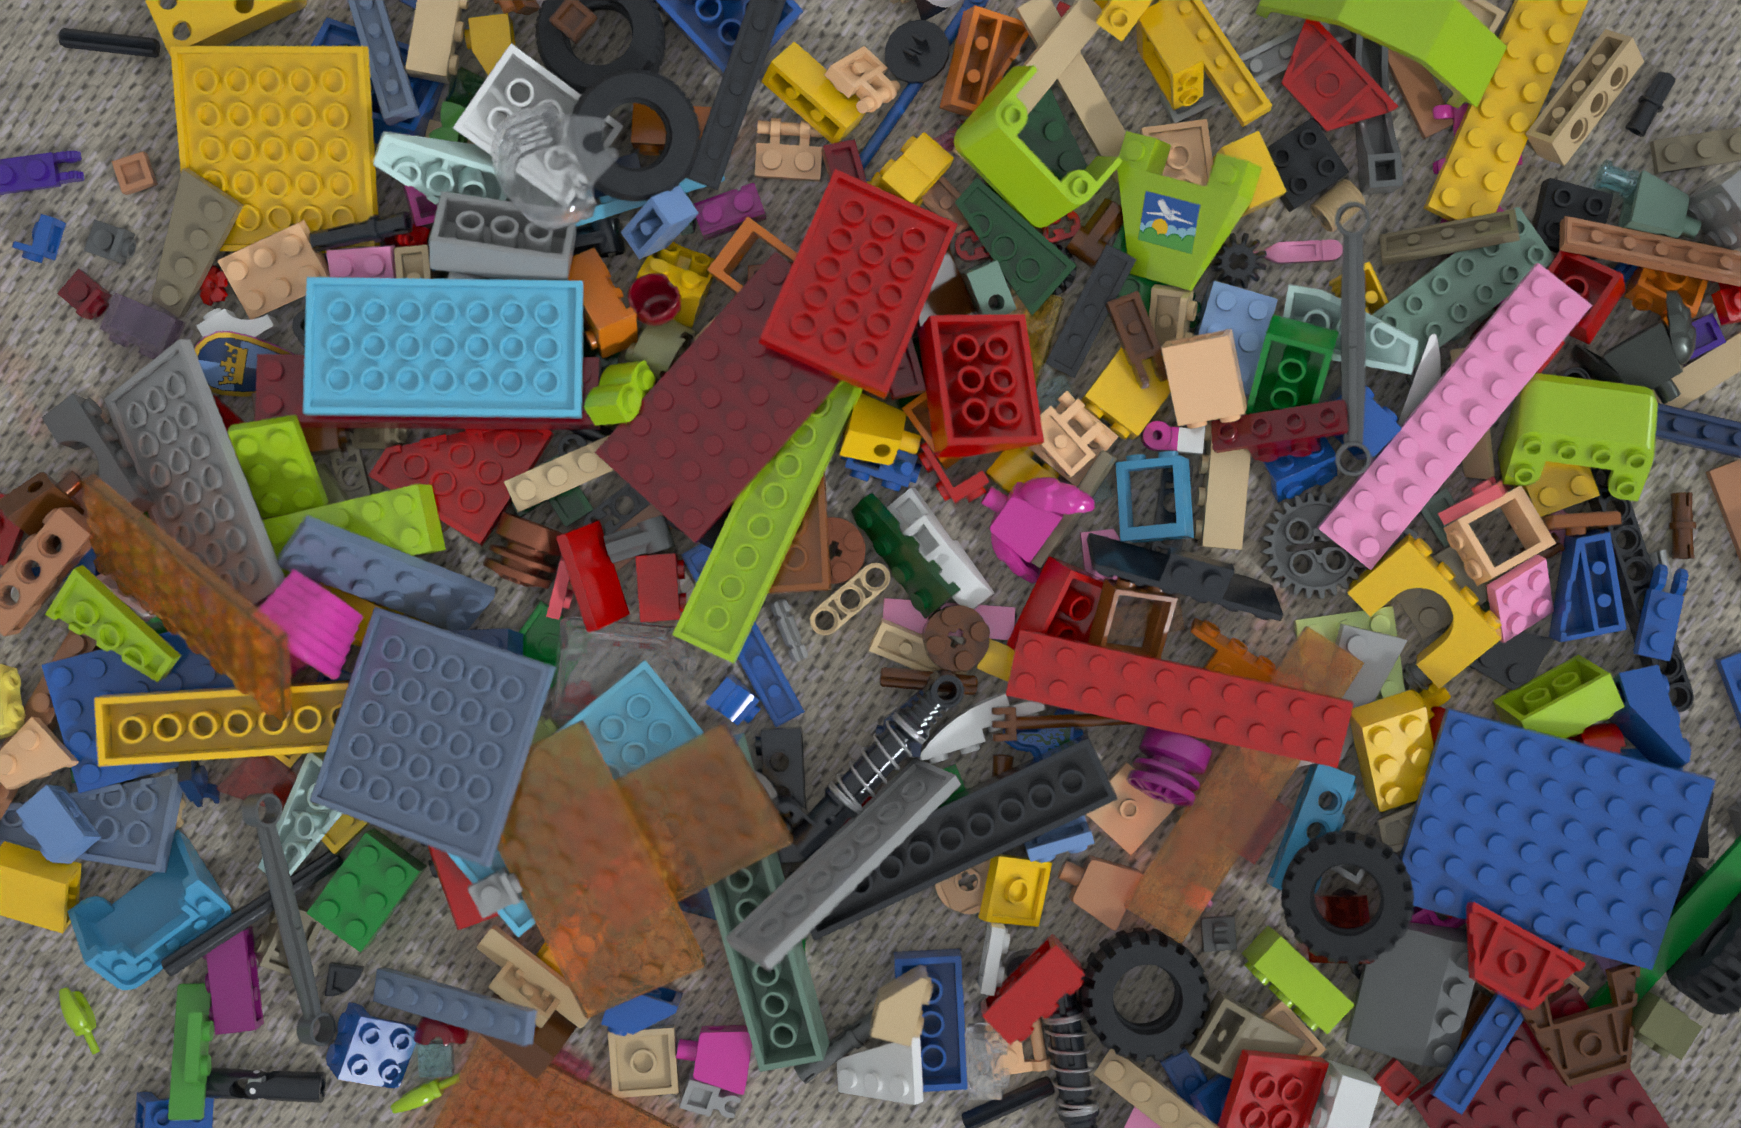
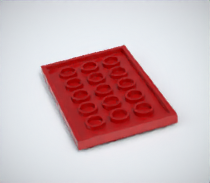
M835 169L758 343L885 399L958 224Z

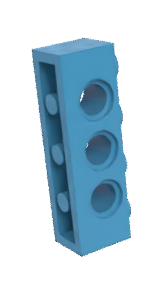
M1316 763L1310 764L1266 882L1269 885L1282 890L1283 877L1288 865L1299 849H1302L1312 840L1307 836V828L1310 824L1314 822L1319 823L1320 833L1317 838L1326 835L1328 832H1339L1345 820V814H1343L1344 807L1347 801L1350 802L1356 792L1357 784L1354 783L1356 776L1334 767ZM1329 791L1332 795V801L1329 806L1321 808L1318 803L1319 796L1323 792ZM1322 877L1319 878L1316 884L1314 894L1317 893L1320 887Z

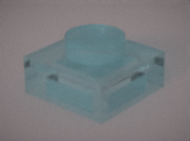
M442 1040L431 1041L428 1045L418 1043L419 1077H452L455 1073L454 1044L451 1042L448 1046H444Z

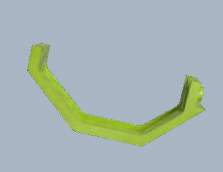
M1261 0L1255 14L1265 19L1268 18L1271 12L1338 25L1404 55L1424 66L1453 92L1446 104L1457 109L1464 102L1475 107L1478 106L1507 48L1459 0Z

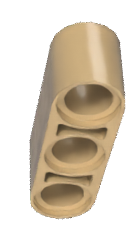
M870 563L860 570L812 612L810 625L813 631L824 636L830 635L839 629L886 589L890 582L888 569L883 564ZM872 568L881 569L885 575V580L879 587H872L866 582V573ZM852 589L858 592L860 601L856 607L846 608L842 605L840 597L845 590ZM829 611L833 614L835 622L831 628L824 630L817 626L815 618L819 612Z

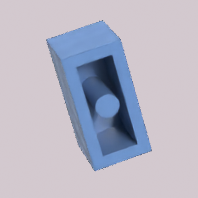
M679 185L671 191L667 190L651 197L621 233L640 260L667 248L699 213Z
M45 785L16 811L23 820L21 825L24 830L37 839L42 846L40 848L42 855L53 863L71 864L101 838L63 786Z

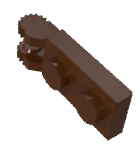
M1138 290L1105 304L1128 364L1129 366L1132 365L1133 374L1139 387L1143 390L1150 386L1149 377L1142 364V361L1150 358L1155 375L1160 382L1168 380L1165 363L1161 355L1162 349Z

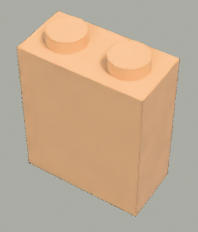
M1232 329L1165 341L1162 352L1178 426L1187 425V428L1190 429L1199 428L1207 425L1209 420L1220 419L1223 423L1232 422L1240 419V415L1245 414L1247 402Z

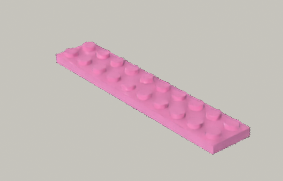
M1535 263L1400 426L1402 429L1381 449L1371 461L1367 471L1356 479L1317 528L1371 570L1592 305L1541 264Z

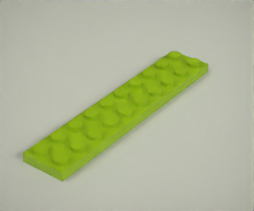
M842 381L735 500L676 625L673 636L733 664L736 663L851 417L853 407L858 402L863 389Z

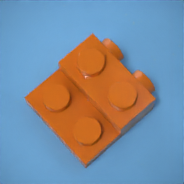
M1639 266L1631 276L1624 297L1632 301L1631 304L1635 309L1640 311L1650 310L1660 315L1661 319L1663 318L1666 325L1669 326L1666 306L1667 291H1677L1683 303L1690 308L1691 316L1694 318L1697 315L1709 280Z

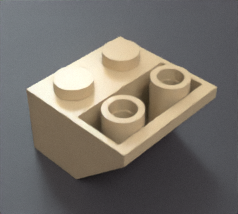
M918 965L878 989L870 1020L871 1037L911 1047L913 1037H920L924 1022L921 1006L922 1004L928 1005L933 987L931 978L927 975L926 966Z

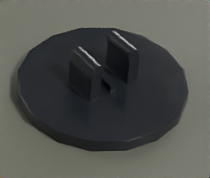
M913 20L899 26L890 35L885 46V60L890 72L899 80L910 84L925 83L935 78L945 68L949 58V42L944 31L935 23L926 20Z

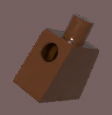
M73 470L59 482H56L47 473L39 472L0 499V509L11 522L29 536L35 533L38 534L44 526L42 523L43 519L55 508L73 507L80 514H84V508L74 496L87 483ZM57 535L53 540L55 549L62 542Z

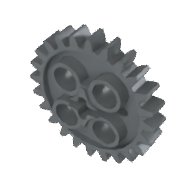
M1312 492L1305 494L1304 503L1298 495L1294 496L1292 499L1293 507L1286 502H1282L1280 505L1284 513L1281 514L1276 511L1271 513V516L1276 521L1275 524H1264V527L1271 531V533L1260 538V540L1269 543V547L1260 550V553L1270 555L1271 559L1263 565L1264 567L1274 566L1275 570L1270 575V578L1274 579L1281 576L1283 579L1279 587L1285 588L1291 584L1292 595H1297L1303 589L1304 598L1310 599L1313 590H1315L1317 598L1324 599L1325 589H1327L1331 596H1336V585L1343 589H1348L1347 578L1359 579L1354 569L1366 567L1341 546L1319 548L1316 552L1312 549L1293 552L1286 551L1288 545L1312 543L1314 539L1316 542L1332 540L1317 527L1339 501L1338 496H1334L1329 502H1326V493L1322 492L1319 493L1315 501ZM1294 522L1301 524L1304 530L1302 538L1298 541L1294 540L1289 533V528ZM1331 551L1336 552L1340 558V564L1336 569L1329 568L1326 563V557ZM1298 555L1304 556L1307 560V568L1303 573H1298L1293 567V561Z

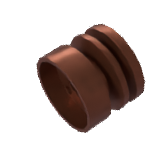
M502 512L495 532L508 540L507 545L491 544L489 550L502 555L501 561L486 557L483 565L508 581L526 587L549 589L552 581L539 575V571L555 573L556 568L544 561L546 554L561 556L556 536L563 533L528 519Z

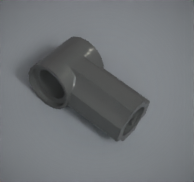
M664 515L641 521L635 527L604 536L605 546L611 562L616 563L644 553L650 555L675 547L669 525L666 524L667 518Z

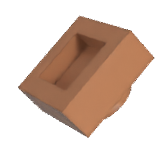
M144 151L112 161L123 194L129 195L158 185L148 154Z

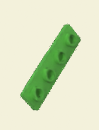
M205 983L179 984L177 987L168 1119L172 1121L202 1120L204 1118L206 1080L211 1072V1056L208 1055L209 1041H212L214 1034L213 1021H209V1008L212 1006L211 993L207 992Z

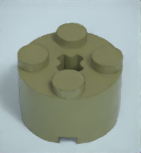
M674 319L661 326L642 323L641 331L643 332L638 342H633L629 346L625 354V360L628 362L646 361L654 374L656 385L689 348L691 340H694L698 333Z

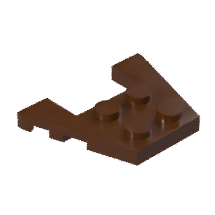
M1625 963L1605 969L1612 1000L1609 1004L1552 1020L1547 996L1545 1001L1534 1010H1527L1515 1003L1561 1082L1566 1086H1573L1630 1069L1635 1027L1631 1025L1633 1007L1637 1006L1638 994L1635 993L1636 977H1640L1639 966Z

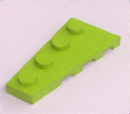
M84 565L73 569L45 613L46 616L53 620L59 618L68 623V629L76 634L81 635L84 633L97 641L96 646L106 652L113 650L122 656L123 662L156 682L167 677L181 656Z

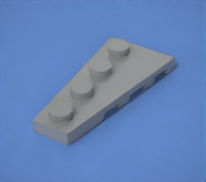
M1340 623L1322 694L1352 700L1354 703L1353 708L1374 702L1403 650L1407 639ZM1350 720L1340 760L1344 758L1354 739Z

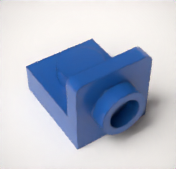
M41 214L39 221L36 222L32 230V246L14 241L12 248L23 251L22 258L42 263L44 258L55 261L66 223Z

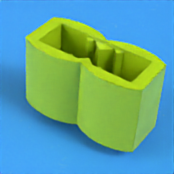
M646 361L619 363L608 366L601 375L599 386L594 387L589 392L584 404V408L594 425L632 421L640 410L641 400L655 385L656 379Z

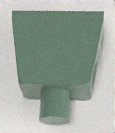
M1643 170L1626 189L1618 227L1672 238H1678L1681 235L1694 239L1701 228L1702 222L1686 215L1690 200L1688 194Z
M987 260L960 272L978 315H1002L1016 310L1014 300L998 260ZM995 295L998 303L994 308L990 309L988 301L991 296Z

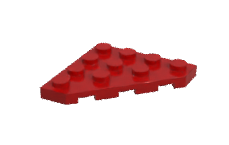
M465 429L466 431L421 439L419 440L420 442L408 445L387 447L368 476L389 490L416 484L432 485L439 520L483 546L500 520L502 512L506 511L512 501L504 481L533 469L554 437V434L548 429Z

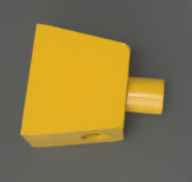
M861 393L845 427L839 455L890 465L893 464L898 450L916 455L922 436L904 430L906 420L904 411Z

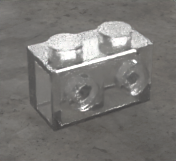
M968 1023L965 1031L968 1100H1002L1004 1090L1010 1088L1009 1068H1004L1003 1055H1008V1043L989 1023Z

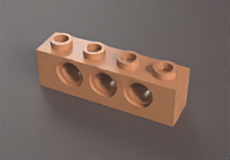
M55 508L50 511L43 519L42 523L44 526L38 534L31 535L22 544L21 549L23 551L17 559L10 560L1 569L0 633L4 637L21 632L103 534L102 531L75 508ZM56 535L62 541V548L59 552L53 546V540ZM34 561L39 564L41 569L38 577L32 572ZM13 587L19 592L17 603L11 597V589Z

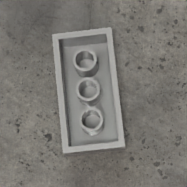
M441 191L430 236V269L503 280L568 281L576 241L577 212Z

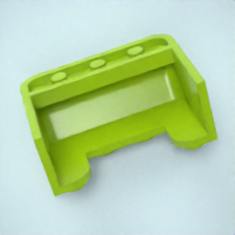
M1535 373L1514 399L1498 450L1503 484L1528 486L1535 483L1542 474L1545 462L1548 461L1609 469L1611 473L1607 484L1610 494L1618 499L1638 501L1654 460L1658 410L1654 392L1643 386Z

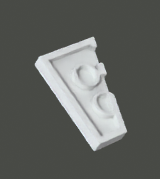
M913 1037L911 1047L893 1042L839 1059L837 1061L838 1092L912 1105L922 1103L923 1084L920 1037Z

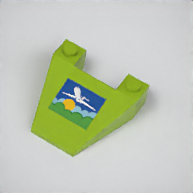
M1126 131L1119 154L1123 162L1117 168L1127 254L1136 258L1130 274L1192 291L1251 203L1262 167L1247 160L1217 153L1207 187L1170 178L1162 174L1171 145L1157 138Z

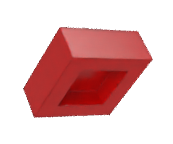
M1394 1057L1373 1078L1381 1086V1091L1398 1106L1421 1083Z

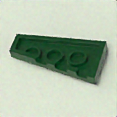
M976 177L955 201L956 207L991 258L998 260L1004 277L1032 317L1077 265L979 178Z
M873 493L862 498L851 510L856 524L865 531L873 543L876 553L883 557L891 569L894 579L902 585L909 595L912 605L916 610L920 611L924 619L939 610L961 590L954 581L948 584L940 575L942 568L934 559L928 562L919 552L920 544L913 536L901 533L899 530L900 522Z

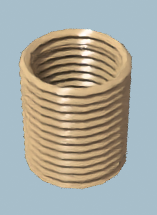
M1342 179L1311 204L1310 209L1315 218L1323 213L1327 220L1325 219L1324 224L1321 223L1322 227L1329 232H1334L1337 230L1335 224L1337 210L1347 202H1359L1365 206V199L1351 181ZM1353 207L1346 210L1341 217V225L1361 209Z

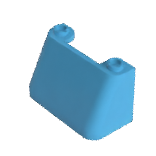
M180 830L174 832L166 873H153L113 904L105 898L93 896L82 900L67 912L84 963L116 988L132 990L144 984L163 969L161 960L231 915V907L189 838Z

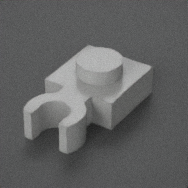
M689 1073L679 1099V1108L709 1117L713 1109H717L724 1117L734 1118L735 1109L727 1106L726 1103L729 1101L740 1103L741 1094L728 1090L720 1091L721 1088L698 1081L693 1078L692 1073Z

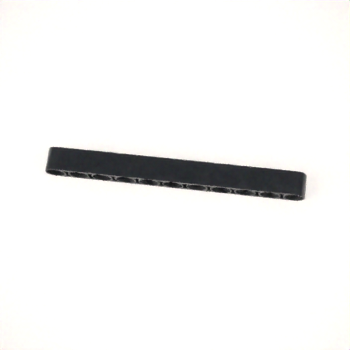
M1578 367L1562 370L1555 374L1557 376H1571L1573 378L1591 380L1589 374L1584 369ZM1590 467L1600 496L1588 500L1591 511L1606 512L1607 504L1611 500L1616 506V511L1621 512V524L1598 529L1611 533L1623 609L1635 642L1642 613L1637 601L1640 595L1643 594L1645 596L1646 590L1650 588L1654 571L1631 500L1618 499L1610 494L1607 483L1611 470ZM1599 469L1604 471L1606 475L1603 486L1596 480V474ZM1620 532L1626 536V544L1623 548L1617 544V536ZM1631 563L1636 567V575L1633 579H1630L1627 575V568ZM1675 638L1671 659L1667 661V667L1661 674H1664L1668 679L1669 692L1673 688L1677 692L1676 701L1672 706H1675L1678 712H1683L1693 704L1694 693ZM1639 655L1643 668L1658 665L1659 659Z

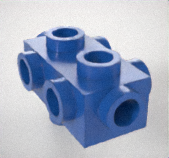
M901 450L897 451L893 464L890 465L874 462L862 463L859 459L841 456V459L846 461L845 468L851 470L849 476L866 482L872 476L882 480V487L897 492L900 491L901 486L908 488L910 482L916 483L922 467L921 464L916 463L918 455Z

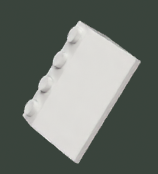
M510 44L453 129L565 209L568 208L586 182V179L580 173L572 158L568 141L570 117L581 94L513 44ZM609 115L605 119L602 128V141L606 151L623 128V125Z

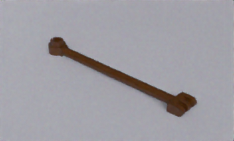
M1014 706L991 707V714L1005 715V720H992V728H1005V733L992 734V741H1017L1016 730L1139 725L1089 713L1016 717V707Z

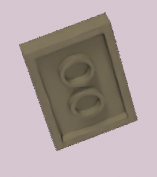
M1476 535L1477 539L1479 540L1480 544L1482 545L1484 551L1486 552V554H1487V556L1489 557L1490 561L1492 562L1493 566L1496 567L1497 565L1495 564V562L1493 561V559L1491 558V556L1489 555V553H1488L1487 550L1485 549L1484 545L1482 544V542L1480 541V539H1479L1478 536ZM1450 545L1431 555L1438 564L1444 562L1451 568L1456 576L1454 580L1461 588L1467 586L1474 592L1479 599L1477 602L1479 606L1488 601L1486 585L1503 575L1500 574L1477 586L1475 581L1467 575L1459 554ZM1411 588L1395 596L1423 639L1452 622L1453 613L1450 605L1435 591L1426 588Z

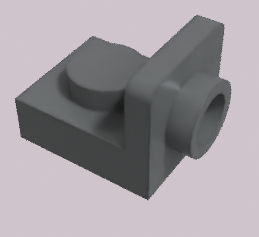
M94 219L84 251L125 265L126 260L131 259L136 250L135 233Z

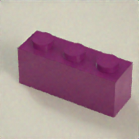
M253 926L247 927L203 956V959L207 960L208 973L205 976V987L207 992L211 993L212 1006L209 1008V1021H213L215 1035L253 1031L264 1024L257 960L254 952Z

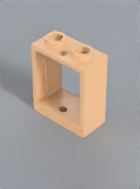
M1522 486L1511 490L1504 496L1443 528L1447 534L1449 545L1457 551L1464 563L1467 575L1475 581L1477 586L1556 544ZM1500 507L1524 546L1525 551L1494 567L1469 523Z

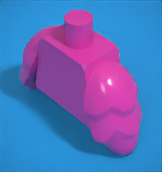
M1050 477L1035 478L1025 483L1016 482L1007 496L991 486L981 501V504L995 512L989 529L991 531L992 548L997 558L1005 562L1013 574L1018 575L1031 584L1036 583L1041 573L1039 567L1031 563V561L1063 518V515L1085 513L1094 509V499L1086 492L1079 490L1075 485L1061 483L1057 479Z

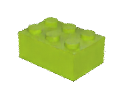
M1581 655L1567 660L1492 701L1501 722L1565 739L1581 734L1586 727L1598 721L1607 720L1614 715V712L1624 708L1611 674Z
M1269 925L1241 953L1248 960L1244 966L1265 986L1271 981L1272 984L1268 988L1287 1007L1291 1008L1295 1004L1296 1006L1292 1011L1313 1031L1320 1027L1328 1034L1354 1006L1341 991Z

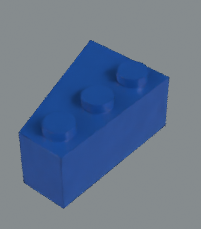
M1597 528L1587 530V534L1565 535L1563 543L1565 551L1562 552L1553 606L1554 612L1552 613L1549 631L1550 638L1558 642H1566L1627 630L1611 533L1609 531Z

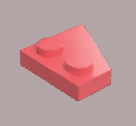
M1492 476L1476 484L1475 487L1471 488L1472 494L1439 512L1438 515L1443 524L1446 525L1504 496L1511 487L1508 484H1503L1502 479L1496 481L1495 477Z
M562 556L546 617L557 620L560 619L563 608H570L574 593L573 590L568 589L570 579Z

